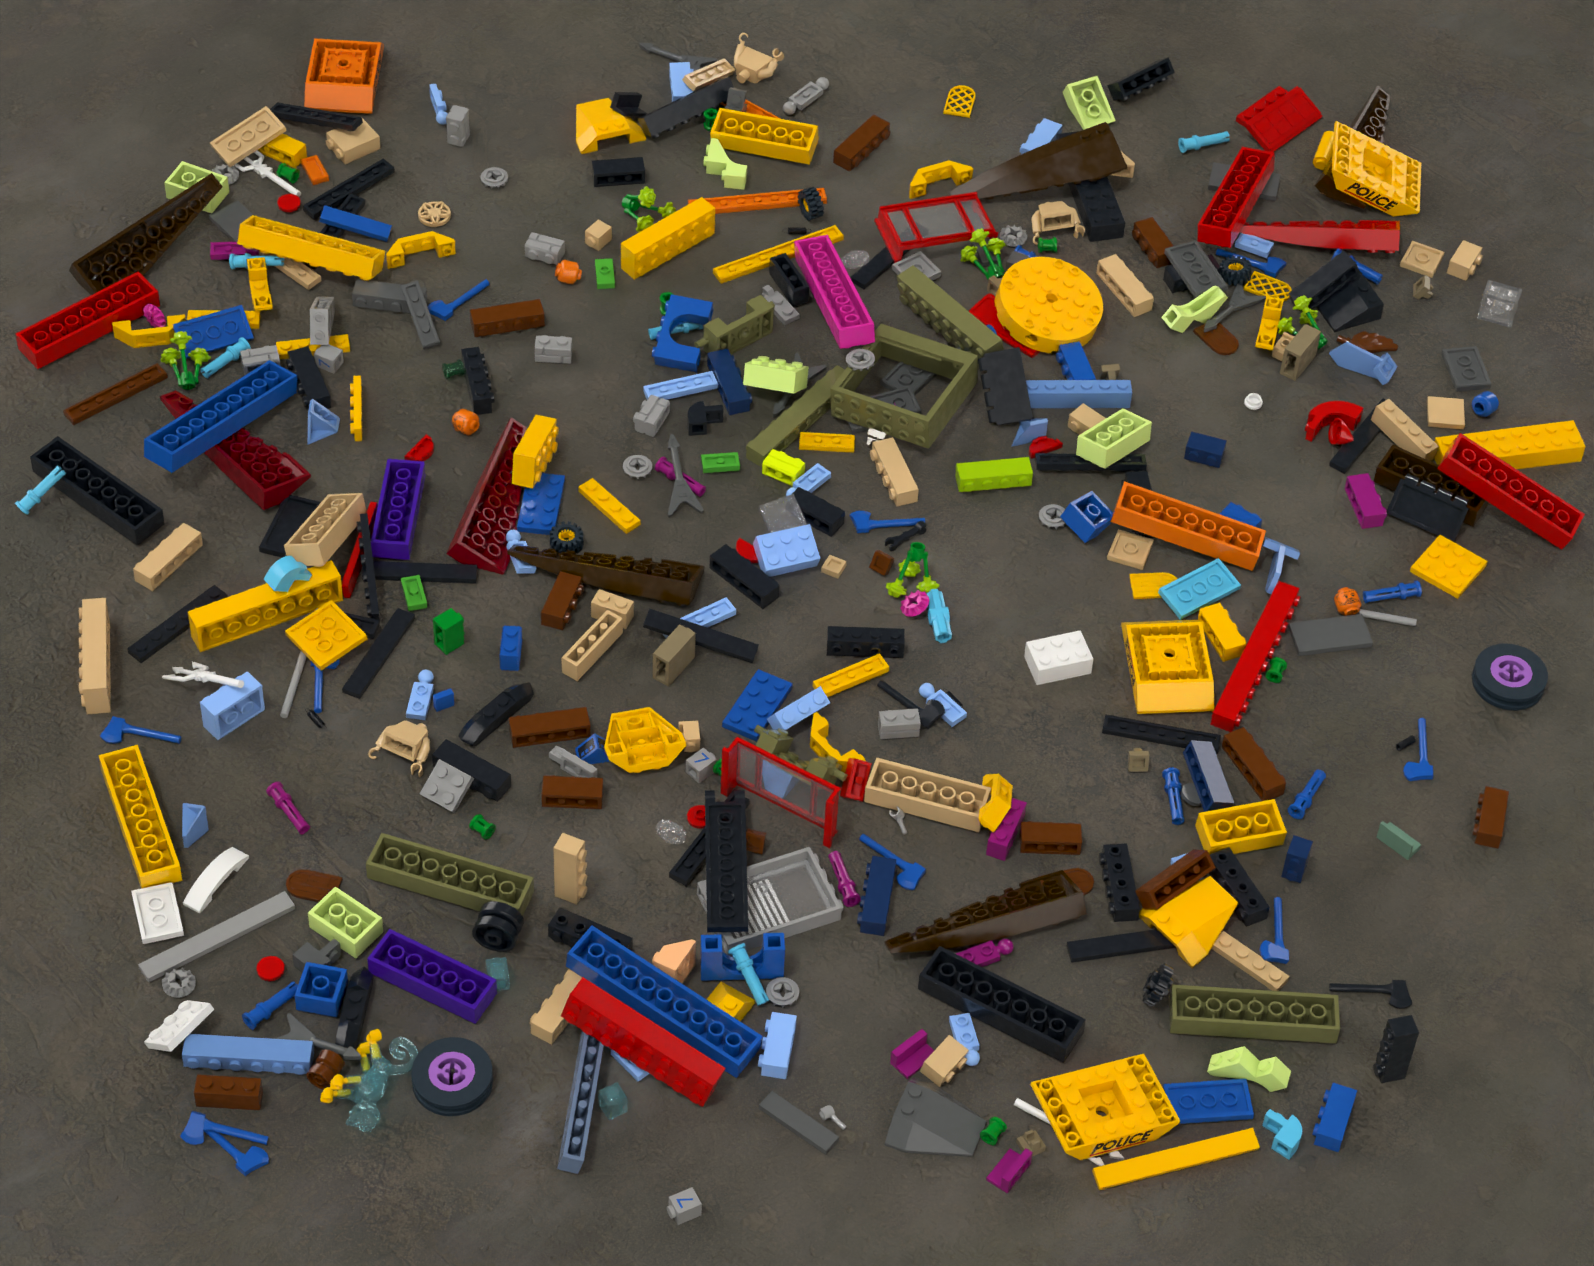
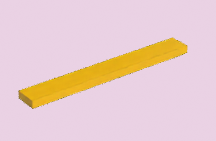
M836 225L715 267L713 268V274L722 284L769 267L771 257L786 253L790 259L795 258L794 241L828 235L832 244L842 241L844 235Z
M1249 1128L1095 1167L1092 1172L1098 1189L1102 1190L1259 1150L1260 1146L1254 1129Z

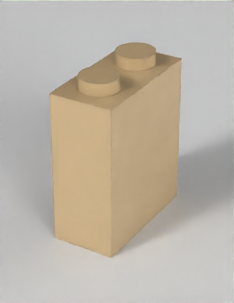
M363 118V123L355 131L333 129L326 132V145L328 149L332 150L336 157L341 159L345 165L380 149V136Z

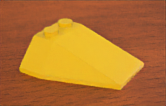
M609 98L576 105V144L581 154L598 151V140L626 135L631 144L644 141L646 137L641 127L632 118L623 116L610 108L612 100Z
M646 707L612 713L604 749L611 762L629 773H640L644 770L660 769L669 766L686 747L682 733L652 708Z
M1209 876L1195 882L1159 909L1142 908L1139 912V918L1150 928L1155 926L1177 947L1178 955L1193 968L1209 954L1236 909L1238 902Z

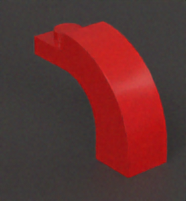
M1329 401L1317 405L1309 412L1305 427L1307 432L1305 439L1312 442L1318 432L1323 427L1331 425L1335 418L1342 419L1349 430L1354 431L1361 421L1364 408L1345 401Z

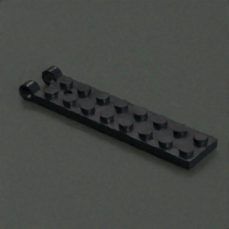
M705 790L707 933L748 932L745 790H735V801L715 802V790Z

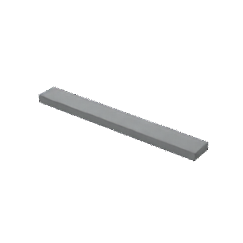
M284 891L138 964L139 969L146 980L151 982L165 975L166 972H171L173 968L177 969L295 910V904Z

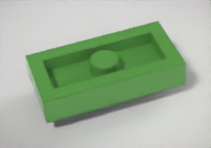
M595 259L597 289L615 288L613 260Z
M738 452L701 455L703 473L740 471Z
M420 575L401 578L408 611L427 608Z

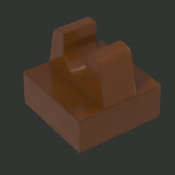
M876 550L869 568L886 576L890 568H892L894 558L880 550Z
M747 829L746 851L762 854L767 833Z

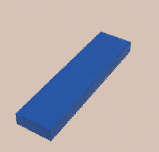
M325 205L319 221L385 242L388 240L392 227L389 224Z

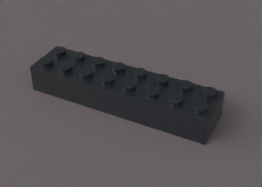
M1076 132L1057 134L1056 140ZM1108 176L1096 181L1082 180L1079 184H1074V182L1068 183L1089 241L1123 238L1125 221Z
M57 436L30 456L33 472L42 479L47 477L57 465L60 466L61 470H64L66 474L53 486L134 544L139 545L165 525L163 509Z
M941 946L938 947L919 975V990L964 1013H970V1016L1063 1063L1083 1035L1086 1019Z

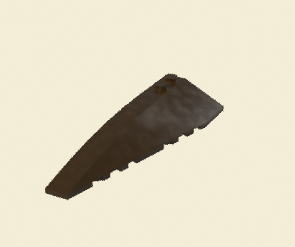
M1377 85L1350 128L1383 144L1384 137L1382 136L1385 132L1384 123L1387 121L1386 112L1389 108L1390 95ZM1331 157L1315 187L1329 198L1364 209L1367 203L1336 189L1332 174Z
M1103 122L1012 158L950 191L949 194L952 196L977 192L979 199L985 198L989 200L994 199V196L1003 194L1004 197L1011 196V193L1014 192L1023 194L1045 190L1049 186L1062 187L1065 183L1070 182L1079 184L1082 180L1087 179L1089 181H1096L1127 169V165L1113 132L1108 124ZM972 200L962 201L961 204L972 203Z
M211 173L74 261L69 272L91 295L138 271L144 276L223 186Z
M513 545L508 550V555L558 575L561 571L581 576L582 583L626 594L658 599L662 603L675 602L679 606L690 605L693 601L705 568L702 565L661 559V563L652 562V558L646 557L642 560H635L633 556H622L619 559L614 554L584 552V555L574 554L575 551L571 550L557 553L555 549L548 548L539 551L538 547Z
M1063 870L1021 882L1018 889L1007 888L1003 890L1004 894L1000 896L991 895L987 897L984 903L977 901L949 913L950 917L943 920L940 917L933 920L934 924L931 926L921 925L912 934L905 932L884 941L890 953L937 950L939 946L946 949L972 945L1021 934L1048 925H1058L1062 921L1078 919L1080 916L1087 914L1083 892Z

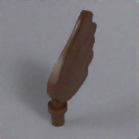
M1363 331L1354 335L1352 339L1341 335L1337 338V342L1341 344L1349 342L1370 353L1397 351L1398 345L1393 343L1392 339L1380 336L1377 333Z

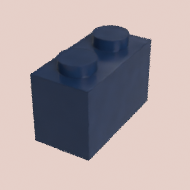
M1191 432L1186 445L1184 459L1220 468L1227 440Z
M1293 835L1281 877L1301 883L1308 864L1313 841Z

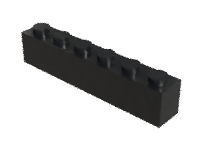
M730 77L721 78L638 118L645 137L652 136L653 139L662 135V131L666 130L668 132L675 129L676 124L681 123L683 125L688 123L691 117H700L704 115V111L707 109H717L719 107L718 104L722 102L727 104L729 88H734Z

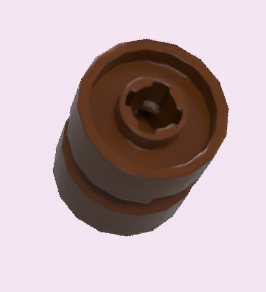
M324 1049L315 1060L316 1064L312 1065L307 1072L306 1077L312 1085L324 1090L330 1087L333 1077L340 1074L345 1066V1062L334 1051Z

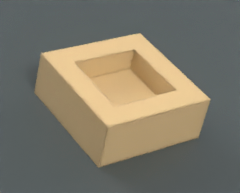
M829 555L821 567V572L838 579L845 569L847 561Z

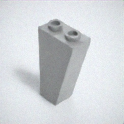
M334 297L315 298L310 308V345H329L335 315Z

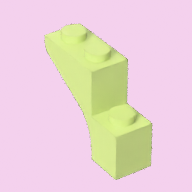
M711 138L710 145L707 144L706 155L708 156H704L703 166H706V174L722 175L721 180H724L725 188L745 190L747 165L732 162L726 155L719 140Z
M1213 286L1185 305L1177 306L1172 304L1161 318L1171 329L1183 333L1193 320L1205 324L1228 297L1219 286Z
M1245 1046L1213 1054L1207 1070L1210 1075L1216 1077L1247 1079L1257 1082L1270 1092L1287 1088L1291 1070L1276 1056L1259 1061Z

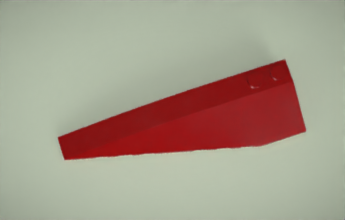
M1333 220L1323 221V224H1320V221H1289L1285 225L1281 221H1274L1270 225H1267L1264 221L1253 222V225H1250V222H1245L1239 233L1296 245L1367 250L1370 253L1385 250V253H1395V251H1399L1400 221L1359 220L1358 223H1354L1351 220H1343L1340 224Z

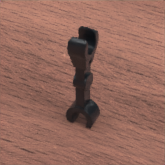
M919 521L914 528L903 532L900 536L888 537L885 540V546L892 544L889 546V550H896L903 541L909 540L916 534H924L926 532V523Z

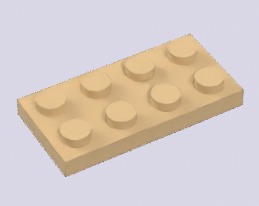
M265 106L211 141L210 145L229 167H232L287 130L271 110Z

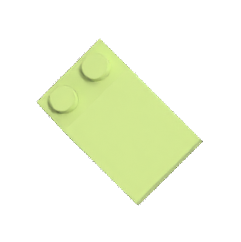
M1098 76L1067 84L1063 95L1069 109L1083 130L1103 122L1110 124L1116 121Z

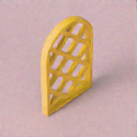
M964 85L953 87L948 93L943 114L970 118L975 101L974 90ZM966 105L968 108L963 109L961 106Z
M1257 271L1253 272L1251 280L1246 283L1243 289L1258 296L1279 298V296L1284 295L1285 298H1280L1284 299L1283 302L1290 299L1288 293L1292 291L1287 283ZM1265 279H1266V281H1267L1268 283H1263V284H1262L1261 280H1265ZM1254 281H1258L1259 284H1258V285H1254L1253 282H1254ZM1272 284H1277L1279 287L1273 288ZM1269 285L1271 289H1265L1264 286ZM1256 287H1262L1263 290L1258 291ZM1275 290H1281L1282 293L1277 294ZM1273 291L1274 295H1269L1268 292Z

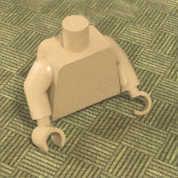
M741 33L739 35L740 44L737 45L734 55L737 80L740 83H744L746 80L758 83L762 79L771 77L778 66L777 62L784 59V53L781 51L779 54V50L776 48L772 52L774 56L772 58L744 46L745 41H742L741 37L746 35L748 38V34Z
M1063 201L1040 204L1039 210L1035 211L1031 219L1033 234H1035L1032 241L1035 245H1038L1035 239L1039 238L1043 231L1075 226L1073 234L1075 238H1078V232L1082 234V237L1085 233V228L1080 225L1081 222L1076 209L1067 206Z
M402 721L396 725L387 726L375 744L377 746L369 750V757L376 759V756H371L372 752L384 748L413 762L417 760V763L411 765V773L413 775L414 771L418 769V777H422V763L426 762L430 751L427 727L423 723L416 725L409 721Z

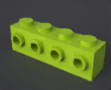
M1029 457L956 463L955 477L959 492L1032 486L1033 471Z

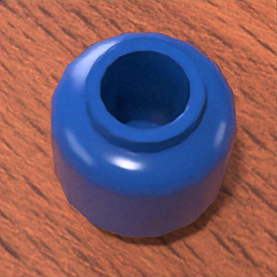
M1484 391L1472 400V409L1480 417L1489 416L1499 406L1498 398L1490 391Z

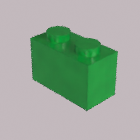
M452 608L433 618L434 644L445 655L464 644V619L460 613H456Z

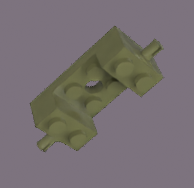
M759 295L746 303V315L729 325H726L719 318L709 321L704 325L703 338L694 342L695 347H703L706 353L728 349L732 355L773 332L774 303L772 301L768 302L763 296Z
M760 725L755 727L754 732L760 735L755 746L832 784H835L837 778L845 781L847 778V774L841 771L843 766L837 763L838 760L836 758L827 756L813 758L810 762L798 759L799 756L788 751L794 738L788 736L789 733L781 728L767 730ZM776 765L777 767L785 770L786 772L811 785L810 781Z

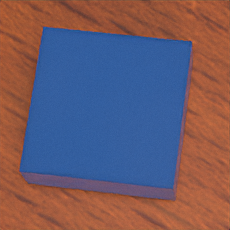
M451 688L433 695L436 712L454 706V693Z

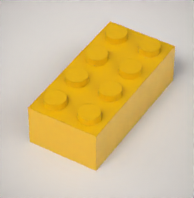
M541 415L534 416L513 454L512 484L534 488L535 484L540 482L542 472L546 471L547 463L551 462L552 454L557 451L558 442H555L559 432V427L556 426L557 419Z
M1275 799L1201 812L1198 814L1195 824L1203 849L1208 850L1209 855L1230 847L1234 854L1280 846L1283 845L1287 834Z

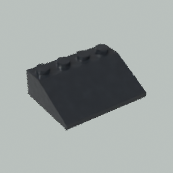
M1360 272L1316 307L1332 330L1338 332L1381 319L1384 303Z

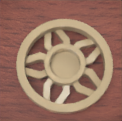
M442 201L425 202L418 210V218L426 226L439 227L450 220L451 211Z

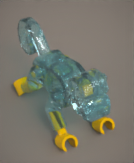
M371 1030L366 1037L367 1042L361 1043L356 1050L362 1057L359 1060L362 1075H346L345 1078L340 1074L335 1075L331 1080L330 1087L325 1088L321 1093L320 1101L331 1103L333 1097H335L336 1099H349L355 1102L357 1105H354L350 1110V1116L345 1124L359 1127L360 1131L365 1132L374 1129L381 1118L380 1111L375 1105L384 1095L389 1076L410 1072L413 1062L418 1055L416 1046L410 1040L404 1037H396L390 1043L389 1051L394 1058L403 1060L406 1057V1052L399 1050L398 1046L405 1048L410 1055L409 1062L392 1065L389 1060L382 1056L380 1044H377L382 1039L380 1030ZM367 1054H371V1059H372V1064H373L372 1067H371L370 1057H367ZM343 1084H345L346 1086H356V1087L343 1088Z

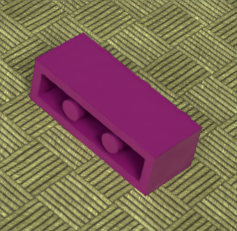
M1369 474L1347 476L1344 489L1361 529L1383 526L1384 519L1387 517V511L1381 504V497L1377 494L1375 483L1370 479Z
M1012 798L1011 808L988 839L986 855L1002 861L1006 860L1020 829L1021 822L1024 820L1027 802Z

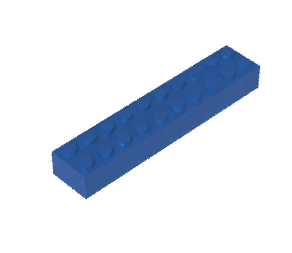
M271 360L267 361L144 439V457L173 473L296 394L297 375Z
M591 926L567 953V968L726 1068L725 1071L735 1078L739 1076L760 1050L762 1035L594 926Z

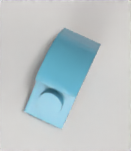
M285 556L270 567L264 580L274 591L288 592L294 580L309 581L312 574L307 570L305 564L297 562L292 556Z
M1269 1109L1265 1114L1262 1126L1276 1134L1271 1149L1290 1160L1299 1147L1302 1136L1301 1123L1294 1115H1291L1287 1120L1280 1113Z

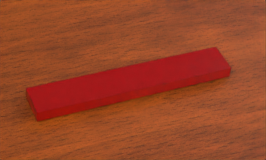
M370 502L366 512L368 514L370 540L378 508L377 502ZM362 533L358 535L342 580L344 598H351L362 567L361 555L364 554V550L359 548V538H362Z

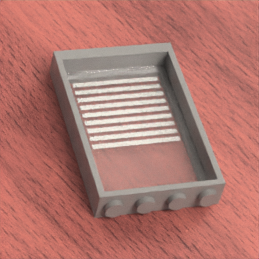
M807 847L747 866L748 932H716V934H722V946L726 954L732 956L728 951L742 943H745L746 951L762 946L763 933H784V938L839 921L841 920L843 904L840 899L837 900L833 885L828 883L826 871L824 868L821 869L817 854H813L811 848ZM706 880L697 882V896L707 914Z

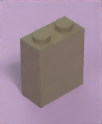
M1307 324L1301 328L1284 349L1280 369L1281 375L1294 381L1297 380L1316 357L1321 331Z
M679 624L653 653V679L669 687L695 658V632Z

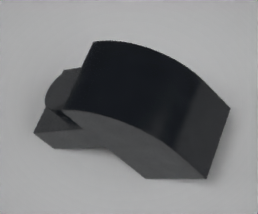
M704 401L694 403L688 410L687 429L689 436L707 435V424L723 423V405L704 406Z

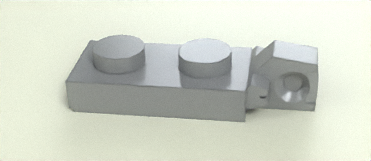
M769 285L762 287V295L768 302L772 301L774 303V315L784 325L800 319V314L778 291L774 292L773 288Z
M555 746L549 752V758L561 765L560 769L572 776L597 778V768L565 749Z

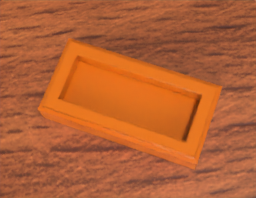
M317 155L301 159V165L313 185L329 181V175Z

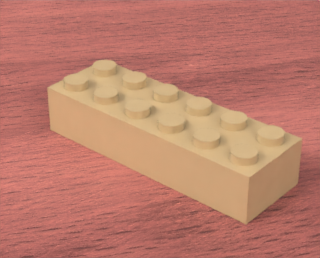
M328 494L284 545L286 556H292L297 562H302L306 566H324L355 529L357 522L360 521V514L367 512L363 494Z
M106 598L82 599V607L79 608V618L82 619L79 622V633L82 634L79 637V648L82 649L79 652V663L82 664L79 667V678L82 679L79 682V693L83 694L81 695L82 707H86L87 714L110 713V620Z
M876 758L865 787L864 802L897 811L898 806L904 813L979 832L982 826L979 821V810L990 801L991 788Z

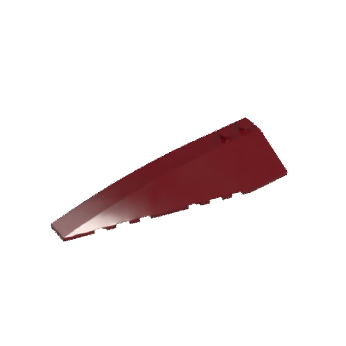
M176 390L160 396V400L175 419L197 406L193 403L192 399ZM243 428L204 452L224 474L263 510L280 504L311 478V474L289 454L278 452L277 447L264 444L261 438L250 436V432Z
M512 417L509 419L487 462L446 553L461 564L477 565L479 569L502 575L511 558L506 547L508 543L506 534L510 530H517L515 526L518 519L517 507L520 501L521 486L512 484L513 454L526 432V427Z

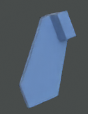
M1345 342L1329 352L1338 366L1378 379L1382 385L1389 382L1398 367L1388 352L1380 358L1349 342Z
M1264 536L1262 546L1274 550L1265 591L1272 594L1281 575L1284 555L1298 560L1300 552L1295 548Z

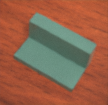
M1384 821L1380 823L1376 838L1402 857L1409 860L1420 850L1421 844L1393 823L1389 822L1386 824Z

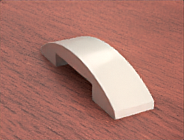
M234 847L221 853L196 880L187 894L183 905L200 914L212 901V894L233 870L237 872L249 859V855Z

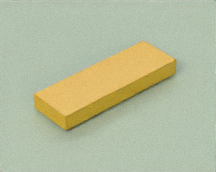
M800 432L799 450L854 453L855 435Z

